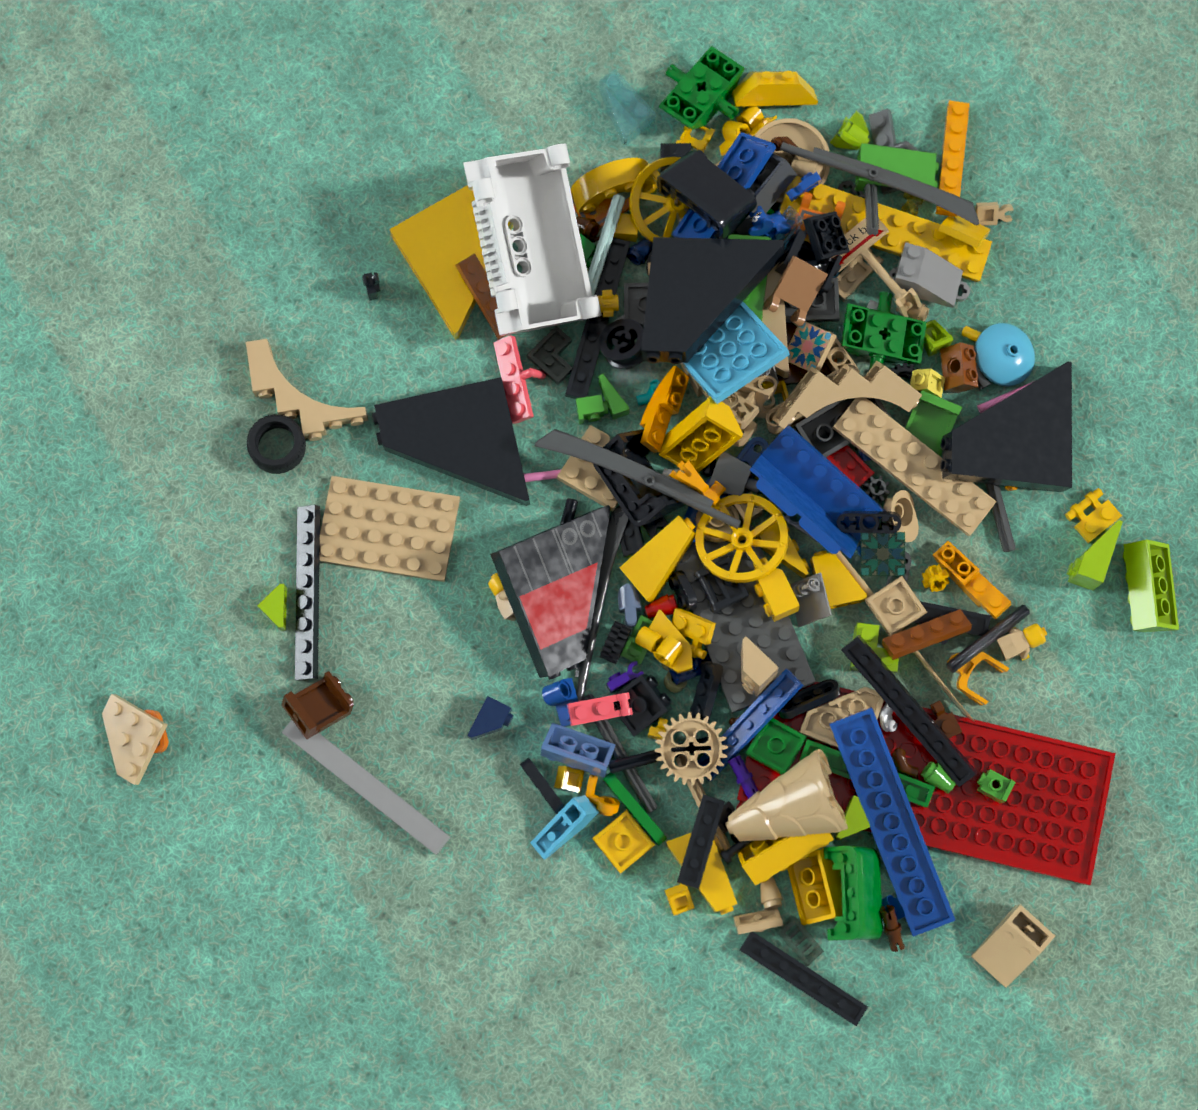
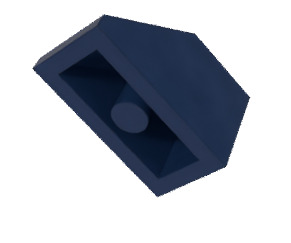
M487 696L467 737L474 740L501 731L504 725L508 727L514 716L511 714L512 708Z

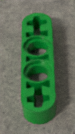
M611 772L602 779L620 802L624 803L625 808L635 820L637 819L640 822V826L651 839L660 846L667 840V837L617 777Z

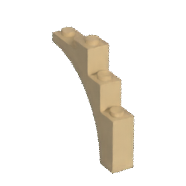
M268 339L246 342L254 395L256 397L259 396L261 399H266L275 394L279 415H284L291 419H295L297 415H300L302 432L305 439L310 441L321 440L322 436H327L326 427H329V429H339L343 424L351 423L352 426H359L364 424L363 421H368L365 407L345 408L330 406L315 401L299 392L279 371Z

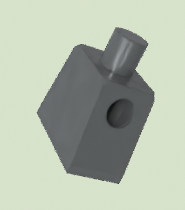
M726 452L719 456L708 484L709 488L715 481H718L726 488V491L722 493L724 496H741L746 494L747 490L757 494L760 491L756 487L758 480L752 478L751 466Z

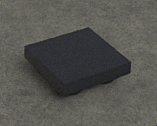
M836 211L803 220L816 261L850 252L848 241L841 227V220Z

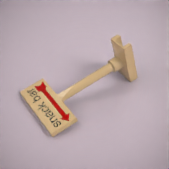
M865 218L844 235L848 241L850 252L840 255L842 259L839 263L841 265L839 272L861 255L895 294V303L901 316L908 317L906 311L914 305L918 309L922 307L918 294L913 288L908 291L901 289L869 252L868 248L886 235L889 230L879 219L878 234L868 235Z

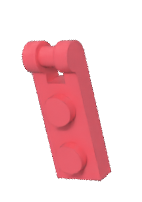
M629 692L568 703L571 726L632 715V707H629L628 699H630ZM619 701L621 709L615 710L613 702Z

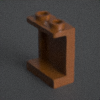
M327 671L321 680L300 692L293 694L291 691L285 694L281 706L307 740L349 716L354 702L350 694L345 693L341 688L338 678L332 676Z

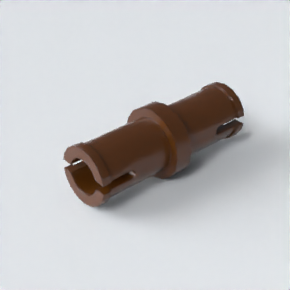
M886 905L888 912L884 906L880 908L884 922L883 931L888 936L891 951L898 952L897 945H899L900 951L905 948L901 936L902 927L897 921L894 906Z

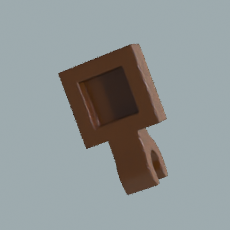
M940 700L929 705L936 717L934 722L948 738L962 732L953 712L946 714Z

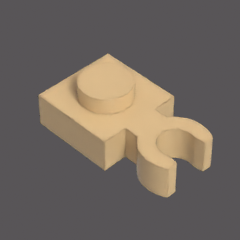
M997 202L976 203V214L979 224L983 226L997 225L998 219H1002L1004 222L1012 221L1011 215H1004L1007 211H1013L1012 205L1005 204L999 208Z

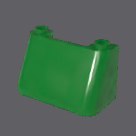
M850 845L825 847L824 859L834 862L835 865H832L833 870H841L843 916L835 917V921H838L836 926L832 929H827L828 941L879 939L883 933V918L880 913L882 897L878 852L873 848Z

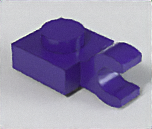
M637 661L629 664L627 672L623 674L617 672L608 678L609 682L606 686L610 693L615 692L638 678L641 674H644L643 671L638 674L633 673L632 668L638 665Z

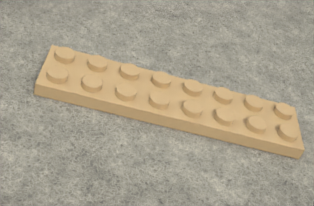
M865 397L855 398L832 427L967 536H971L997 502L973 482L942 479V471L940 469L942 458Z

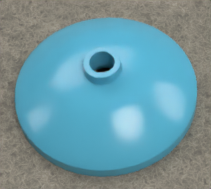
M998 323L986 328L977 339L975 346L976 362L983 375L991 382L1000 386H1014L1029 377L1034 367L1035 353L1030 339L1021 329L1011 324Z

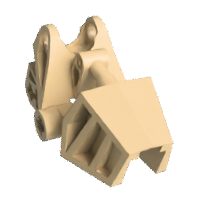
M681 364L684 372L689 376V382L697 397L704 394L709 398L710 396ZM769 375L758 376L721 401L730 406L743 432V437L733 445L740 447L746 444L757 429V423L752 420L755 417L766 419L767 412L774 408L775 398L773 395L777 390V381L774 377ZM765 381H769L774 386L768 389H764L761 386V384ZM770 399L771 404L764 406L765 401Z

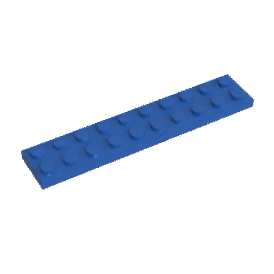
M872 707L829 723L856 794L871 826L872 835L896 896L905 910V919L912 936L914 937L956 921Z

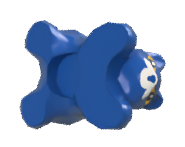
M758 206L754 213H749L753 225L748 231L751 236L763 235L770 237L771 240H776V235L787 234L791 231V225L787 222L785 216L781 215L780 210L769 215L765 214L761 206Z

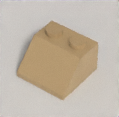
M745 637L741 647L742 686L749 694L754 693L758 697L776 679L779 667L752 641Z

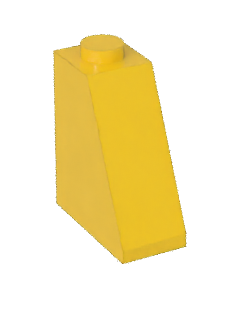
M827 551L814 553V556L810 559L813 575L822 574L830 609L865 602V599H867L866 593L835 554L827 553Z

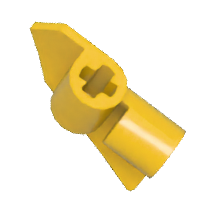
M748 106L737 117V122L732 120L725 122L722 128V135L725 141L719 146L721 155L723 156L728 152L740 132L755 136L762 127L774 121L777 116L764 118L762 111L757 106Z
M658 610L649 628L644 626L640 629L635 638V643L653 653L659 662L678 673L692 670L691 645L661 610Z

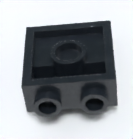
M647 673L641 674L617 693L629 692L630 699H628L629 707H632L633 714L621 716L620 719L633 737L672 710L670 706L672 701L666 693H660L657 688L659 685L658 681L653 675L648 676ZM613 702L614 709L620 710V702Z

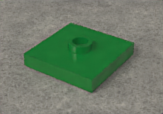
M772 718L754 737L746 751V755L782 775L790 769L807 736Z

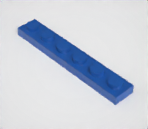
M785 669L721 736L726 737L721 744L728 746V748L722 750V753L727 755V758H720L724 767L716 766L719 773L729 764L727 761L733 759L804 686L788 669ZM704 754L697 763L700 766H706L709 763V757ZM713 772L710 773L712 780L718 775Z

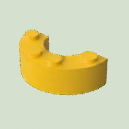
M625 158L601 165L581 176L570 189L577 212L590 213L605 199L612 198L617 193L631 192L636 177L649 163L642 158ZM652 174L644 182L641 192L651 194L657 189V184Z

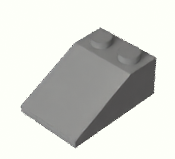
M905 242L894 281L901 289L906 291L913 288L918 294L919 299L954 308L963 270L927 248Z

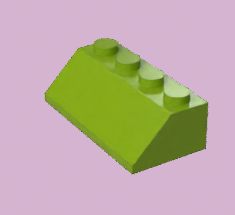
M1148 539L1123 544V559L1126 563L1125 579L1128 583V602L1131 607L1130 622L1133 631L1179 630L1169 544Z

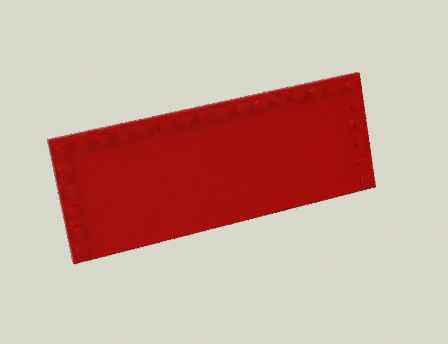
M809 685V686H806V687H804V688H801L799 691H801V690H803V689H806V688H808V687H810V686H812V685ZM839 687L840 695L837 698L854 692V690ZM922 707L933 721L936 720L931 709ZM807 712L797 715L792 719H783L779 717L778 713L773 718L800 732ZM894 712L892 713V719L897 723V728L893 732H886L881 728L878 716L877 721L890 754L892 755L896 748L904 749L907 763L919 768L914 779L925 782L924 777L921 776L923 769L930 762L937 764V761ZM954 715L962 732L949 739L975 768L977 774L960 787L955 784L949 793L935 787L928 808L909 801L926 846L1090 886L1116 753L979 720L974 722L969 718ZM807 737V739H809V740H812V741H815V742H817V743H820V744L826 745V746H828V747L834 748V749H836V750H839L838 748H835V747H833V746L827 745V744H825V743H822V742H820V741H817V740H815V739H812V738H810V737ZM805 743L803 744L790 769L800 761L799 759ZM746 756L745 766L749 773L752 772V779L760 792L781 775ZM991 769L1015 781L1006 802L1001 804L977 791L980 786L977 784V781L982 772L986 773ZM835 773L829 774L828 777L834 797L842 808L843 813H845L850 798L853 795L857 796L851 779ZM995 780L992 782L993 788L998 789L999 783ZM740 785L737 801L746 802L748 798ZM870 828L863 830L872 833Z

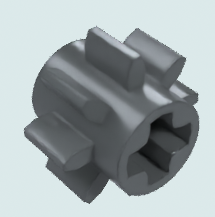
M871 476L869 478L870 484L864 483L863 488L867 489L865 493L873 500L878 499L882 503L884 501L883 495L889 496L890 491L886 490L890 483H885L882 480V476L875 480ZM875 486H878V487H879V492H878V493H875V492H874V490H875L874 487H875Z

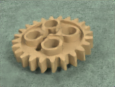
M688 712L687 719H684L682 714H679V721L671 718V726L668 724L663 725L667 731L658 732L663 738L662 740H655L657 744L661 745V748L654 750L657 753H661V756L656 761L664 762L660 769H668L667 777L673 773L675 775L674 782L682 778V785H685L688 779L691 785L694 786L695 779H698L701 784H704L703 777L706 776L707 779L712 780L711 772L719 774L716 766L724 767L720 758H727V755L723 754L722 750L727 749L728 746L722 745L721 742L726 737H719L718 734L722 731V728L714 729L716 721L711 724L707 723L709 716L700 720V713H697L696 717L692 718L691 713ZM698 731L707 733L708 740L706 743L697 742L695 736ZM676 732H682L685 735V742L681 745L673 741V735ZM689 743H693L694 747L711 746V750L694 751L693 755H690L688 751L672 752L671 748L688 747ZM701 753H705L709 757V763L706 766H700L697 763V756ZM682 754L686 757L687 763L684 767L675 765L674 758L676 755Z

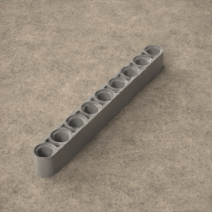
M292 720L282 731L285 736L434 854L437 855L451 838L320 733L306 740Z

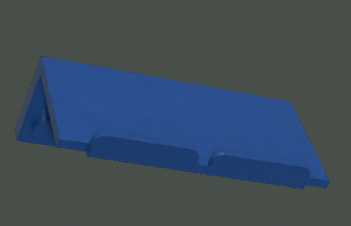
M787 426L780 432L750 468V471L759 478L756 487L788 516H794L796 513L800 515L799 525L831 554H837L841 550L848 558H851L859 541L862 539V533H845L839 530L837 519L842 512L885 511L791 426ZM857 516L856 521H850L849 517H845L841 522L845 523L846 527H849L850 523H857L856 527H859L860 516ZM868 516L863 519V524L868 528L876 524L873 517Z

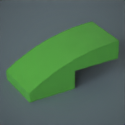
M643 614L640 616L621 656L631 661H637L638 665H641L648 650L637 645L635 638L642 627L646 626L649 628L653 619Z

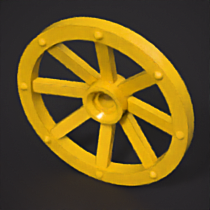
M665 157L651 162L638 174L633 183L630 193L631 216L639 232L652 243L653 237L659 236L647 227L648 224L670 212L663 237H670L677 213L682 220L686 214L684 209H689V207L679 199H677L678 204L676 206L674 204L675 199L673 200L670 194L665 198L664 196L641 192L642 186L650 174L657 181V177L660 175L657 169L666 165H672L681 157ZM639 199L663 203V207L642 219Z
M742 494L741 496L730 495L724 497L715 506L712 504L711 507L731 516L727 507L734 504H747L743 527L736 529L730 526L733 531L732 534L708 528L707 526L713 517L704 513L699 520L695 534V544L699 558L712 574L723 580L746 583L761 579L776 569L786 554L789 541L786 521L773 503L760 496ZM755 505L765 509L772 515L752 531L749 530ZM777 522L780 528V542L754 539ZM704 535L732 543L707 554L704 548ZM752 547L777 549L770 561L763 565ZM736 550L729 571L718 567L711 561ZM743 552H746L757 567L756 570L736 573Z

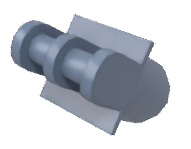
M625 584L618 592L619 613H625L626 625L632 628L637 622L636 611H641L640 595L634 585Z

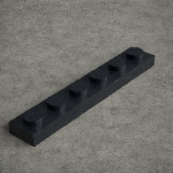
M754 932L749 933L739 951L854 1026L858 1025L868 1008L867 1005Z

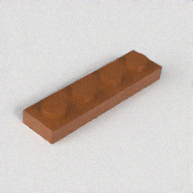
M473 254L455 266L499 340L506 335H499L494 311L498 309L496 297H491L487 273L476 254Z
M961 609L883 638L882 646L891 659L894 660L971 630L972 624Z

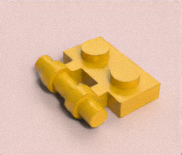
M1099 488L1087 493L1084 496L1085 499L1078 504L1072 505L1070 511L1065 514L1069 521L1075 517L1078 518L1080 522L1074 528L1087 543L1091 542L1122 517L1121 513L1109 500H1106L1103 504L1099 502L1098 499L1103 495L1102 490ZM1091 505L1095 510L1086 516L1084 510Z
M676 608L671 623L685 639L686 637L693 639L692 644H690L692 657L704 659L707 652L701 649L702 644H711L716 623L682 608Z

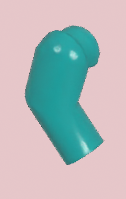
M653 379L650 382L647 393L636 396L638 406L649 403L661 382L660 380Z

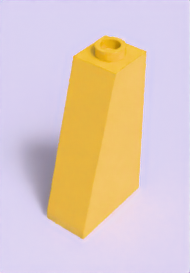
M678 515L619 567L649 602L655 601L695 539L696 533L693 530L695 525L688 517L683 519Z
M691 833L666 842L667 848L680 866H682ZM713 840L698 890L713 911H720L721 915L734 911L733 906L737 905V901Z

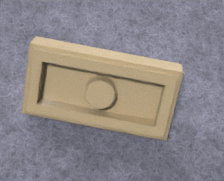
M778 908L734 917L738 935L749 932H762L765 929L783 926Z

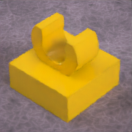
M659 718L657 728L650 726L648 738L662 740L663 737L658 732L667 731L663 725L667 724L668 720Z

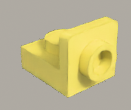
M931 368L913 370L910 386L917 391L923 390L942 398L945 377Z

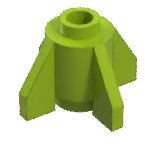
M856 111L850 119L845 117L838 134L836 133L830 140V143L836 148L858 150L861 143L868 144L870 141L868 138L869 131L863 115Z

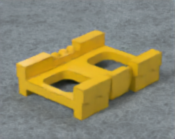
M684 126V132L676 143H691V147L704 153L714 135L715 129L711 128L710 130L704 126L699 127V129L705 131V135L702 140L691 137L690 133L692 130Z

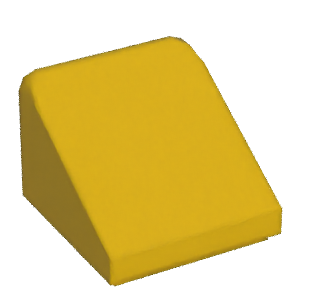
M558 766L554 788L580 793L585 771L567 766Z
M679 884L664 890L673 916L695 908L686 885Z

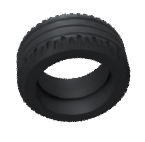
M272 414L259 419L253 424L247 436V450L253 462L260 469L273 474H281L294 469L302 461L306 451V441L301 428L294 420L284 415ZM276 428L290 431L294 437V445L288 455L281 459L270 460L260 454L259 442L266 432Z

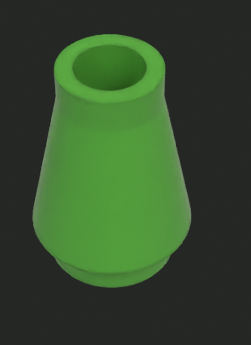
M930 762L921 773L925 782L946 793H949L955 786V782L951 780L938 763Z

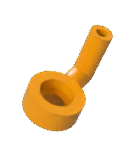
M589 775L585 793L586 797L591 803L597 805L596 808L602 815L612 816L618 813L620 801L609 796L600 797L595 795L598 776Z

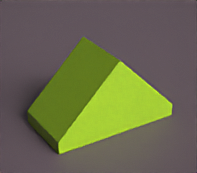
M936 320L929 321L926 324L924 348L930 357L940 353V349L950 346L953 342V337Z
M279 584L257 606L281 631H286L287 587L285 584Z
M853 795L850 798L844 813L848 829L837 832L834 839L841 840L871 827L857 796Z

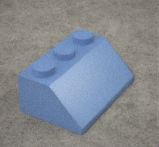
M552 723L542 744L541 756L551 761L567 764L571 768L587 771L594 776L605 777L616 744Z

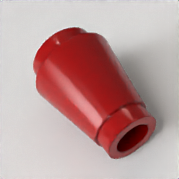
M666 594L645 606L648 618L655 617L658 610H661L666 616L674 615L675 609L678 608L674 594L669 596Z

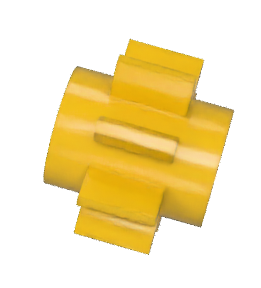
M602 290V295L598 296L603 317H613V311H619L618 295H613L612 290Z
M939 564L928 566L925 573H922L924 588L930 587L931 592L942 591L946 584L950 583L947 578L949 577L947 569H941Z

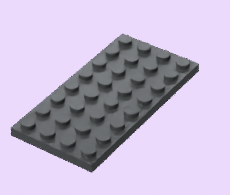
M750 524V531L753 530L752 524ZM704 539V548L708 554L732 542H712ZM693 542L675 568V571L682 570L685 573L696 594L697 608L691 610L692 613L716 623L711 644L705 645L711 662L720 664L723 667L720 685L731 713L749 708L758 698L754 693L749 694L742 686L741 647L745 637L752 641L779 667L777 677L785 669H788L804 685L802 688L815 684L814 676L790 617L787 616L774 622L771 616H767L763 607L765 602L762 596H757L754 589L756 581L743 583L749 594L748 598L726 607L718 613H712L710 609L711 604L700 582L696 581L693 575L695 572L705 568L699 558L696 544ZM752 547L759 559L765 557L760 547ZM733 550L711 561L713 563H716L729 556L733 561L736 550ZM743 552L737 569L738 573L754 570L753 562L746 552ZM713 574L708 575L707 578L718 600L725 599Z

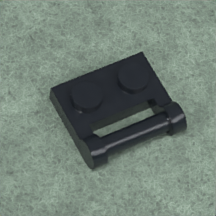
M729 556L714 564L729 571L732 560ZM705 567L693 574L696 581L700 582L711 604L710 609L713 614L749 597L743 583L729 582L713 574L725 598L719 601L707 578L712 573Z

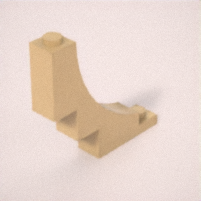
M878 361L875 362L865 377L844 363L832 380L811 366L773 416L772 420L785 429L793 423L797 412L808 418L827 405L858 397L882 399L910 412L911 409L918 405L922 394Z

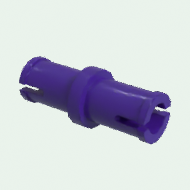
M741 755L727 761L737 777V784L741 785L749 799L759 791L752 779V772L749 773Z

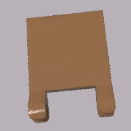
M793 255L773 293L764 302V307L771 312H776L780 299L798 308L792 314L790 321L798 326H802L807 312L828 274Z

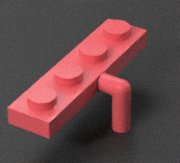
M510 335L493 342L511 421L516 424L534 417L525 379L534 377L543 380L546 374L534 368L523 371L516 338Z

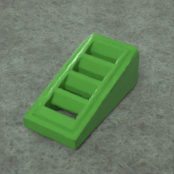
M604 374L599 375L598 383L604 399L607 401L612 419L615 420L629 415L630 409L606 376Z

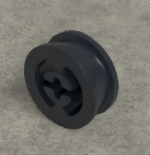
M619 319L607 325L602 331L599 347L612 367L625 370L634 368L643 362L641 348L644 329L637 321Z

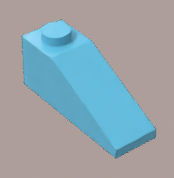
M586 795L573 797L530 843L545 860L580 832L599 811Z

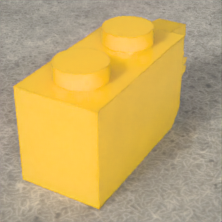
M765 557L760 559L763 565L768 562ZM776 568L767 576L756 580V585H754L755 592L758 597L762 596L765 602L763 605L765 613L768 617L771 616L774 622L799 611L800 605L783 570Z

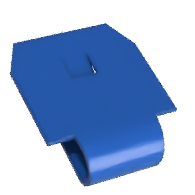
M888 895L882 898V907L884 906L887 912L886 905H893L897 920L905 917V910L897 897L894 898L892 895Z

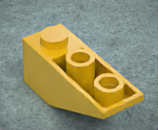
M777 522L758 535L757 539L780 542V528ZM789 537L788 548L781 563L804 579L809 574V565L804 558L801 559L797 552L799 547L794 539L791 540ZM762 548L763 551L772 557L777 549Z

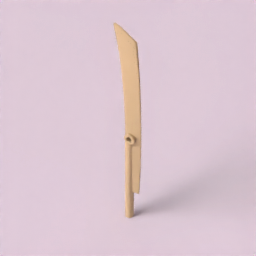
M841 551L835 554L864 590L867 598L873 595V591ZM919 651L913 652L961 713L975 722Z

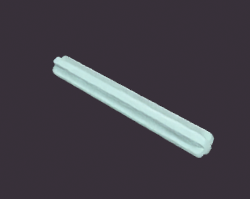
M618 194L613 195L588 272L592 296L595 295L625 202V197Z

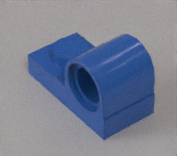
M566 678L547 685L542 689L544 701L549 706H556L560 724L563 727L571 726L567 704L578 702L572 678Z

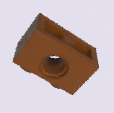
M960 342L940 349L942 374L945 377L944 391L961 393L977 388L978 373L976 370L974 346Z

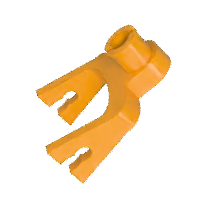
M681 460L677 464L680 470L678 472L672 470L668 475L713 500L714 506L720 500L722 493L726 491V488L718 481H715L709 488L689 460L685 464Z
M980 652L956 671L960 674L956 683L957 689L980 706L987 705L988 700L976 694L967 686L969 676L975 666L984 660L1000 673L1009 670V667L985 652ZM959 653L951 655L947 663Z

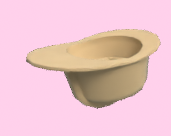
M900 490L892 498L885 499L883 509L896 512L901 516L902 524L896 534L904 533V539L901 540L912 542L916 539L919 530L914 502L909 492ZM890 517L887 521V523L892 526L898 523L895 522L892 517Z

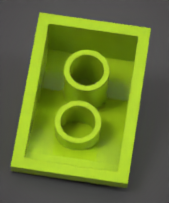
M1118 520L1079 558H1076L1074 563H1070L1067 570V575L1070 576L1069 583L1093 591L1104 582L1123 521Z

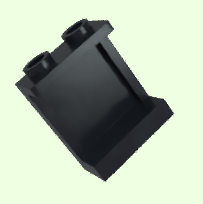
M799 229L790 237L785 248L784 257L778 262L775 271L783 275L794 255L827 273L828 276L816 297H819L824 292L828 293L832 288V278L837 275L841 268L839 263L842 256L837 255L835 258L816 261L811 244L804 240L807 233Z

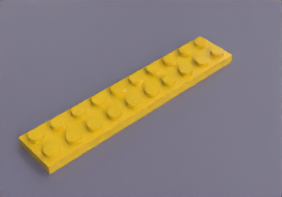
M796 176L787 187L786 192L798 186L802 182V177ZM819 184L808 191L812 193L809 209L830 213L834 212L838 201L846 204L841 218V227L844 235L866 218L864 198L823 184ZM785 192L780 213L785 218L796 221L804 194L791 202ZM878 203V218L889 232L871 247L897 256H901L905 242L924 247L963 270L962 278L979 283L992 241L985 239L978 248H975L940 232L941 224Z

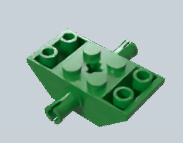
M711 46L688 73L683 72L674 64L670 65L672 70L668 67L665 75L678 84L659 105V108L691 130L707 125L718 111L730 120L737 116L739 108L729 103L728 99L732 96V91L743 74V66Z
M888 292L879 293L878 310L850 303L846 306L841 347H844L852 355L870 358L869 370L876 361L882 364L883 362L921 364L927 322L892 314L890 312L892 293H889V295Z

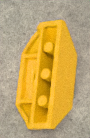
M751 71L732 91L735 106L818 104L814 89L795 71Z

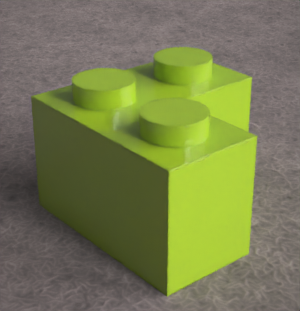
M857 623L854 626L853 639L860 635L895 675L898 671L899 658L892 660L885 648L877 647L880 625ZM851 662L850 670L858 671Z

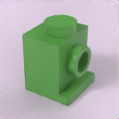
M602 395L576 399L579 425L584 424L586 419H588V422H595L600 420V417H604V414H608L607 401H602Z
M990 769L986 773H981L977 784L980 785L977 791L1002 804L1006 802L1015 781ZM994 780L999 783L998 789L992 786Z

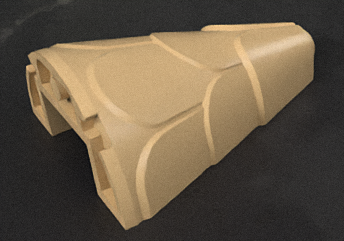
M821 749L815 750L787 772L778 776L761 792L757 791L728 816L729 821L726 822L729 833L731 835L734 834L739 841L775 840L778 837L835 833L848 829L843 810L836 801L828 777L832 773L825 753Z

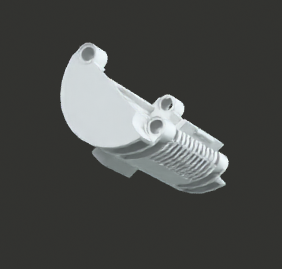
M565 143L557 144L546 149L464 162L468 188L473 191L475 197L471 204L482 248L491 297H496L498 309L494 311L499 335L533 331L602 316L598 296H592L566 168L570 166L567 145ZM508 221L513 224V231L509 229ZM513 243H515L518 247L517 252L514 251L512 247ZM517 264L521 265L522 273L517 270Z

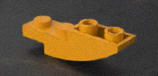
M673 366L658 385L640 422V425L644 428L640 443L653 453L661 451L671 416L679 413L689 381V376L677 366Z
M947 541L932 555L942 569H947L949 577L978 607L986 610L995 620L1011 606L1012 602L980 573V569L950 541Z

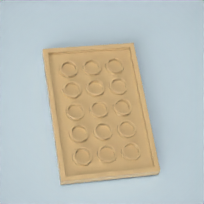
M331 476L320 531V562L445 582L460 497Z

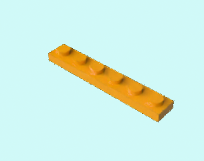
M949 100L938 188L960 197L970 103ZM936 206V214L957 217L956 214Z

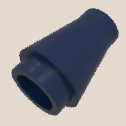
M644 238L631 246L627 253L628 259L635 265L645 263L649 253L652 251L653 243Z

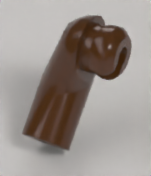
M786 136L775 137L771 140L776 147L775 151H781L782 142L798 147Z
M896 748L891 757L897 772L916 778L919 768L907 763L904 749Z

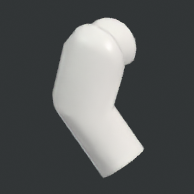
M887 703L880 710V724L884 731L893 732L897 728V723L892 719L894 711Z

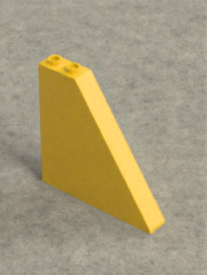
M468 185L389 229L391 237L455 340L460 337L476 304L473 295L455 265L467 257L476 254L484 270L486 268L471 204L475 197L473 191L469 190ZM508 221V227L511 230L513 224Z

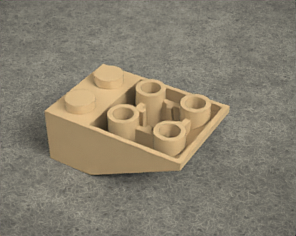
M1021 904L1015 905L971 957L1007 988L1054 939L1055 935Z

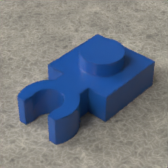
M817 172L806 174L801 178L802 182L798 186L786 192L791 202L822 183V179Z

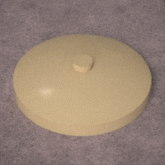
M786 118L772 121L755 134V137L769 142L775 137L786 136L799 148L813 152L814 147L829 151L828 145L821 133L812 125L798 119ZM784 151L773 152V154L786 159L790 166L794 159L814 162L799 156L794 158L790 153ZM819 163V166L823 167L820 178L822 179L821 184H824L830 167ZM786 190L777 199V203L782 204Z

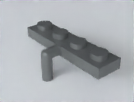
M887 108L869 115L874 145L918 151L908 141L896 143L891 110ZM881 186V192L884 195L899 191L892 187Z

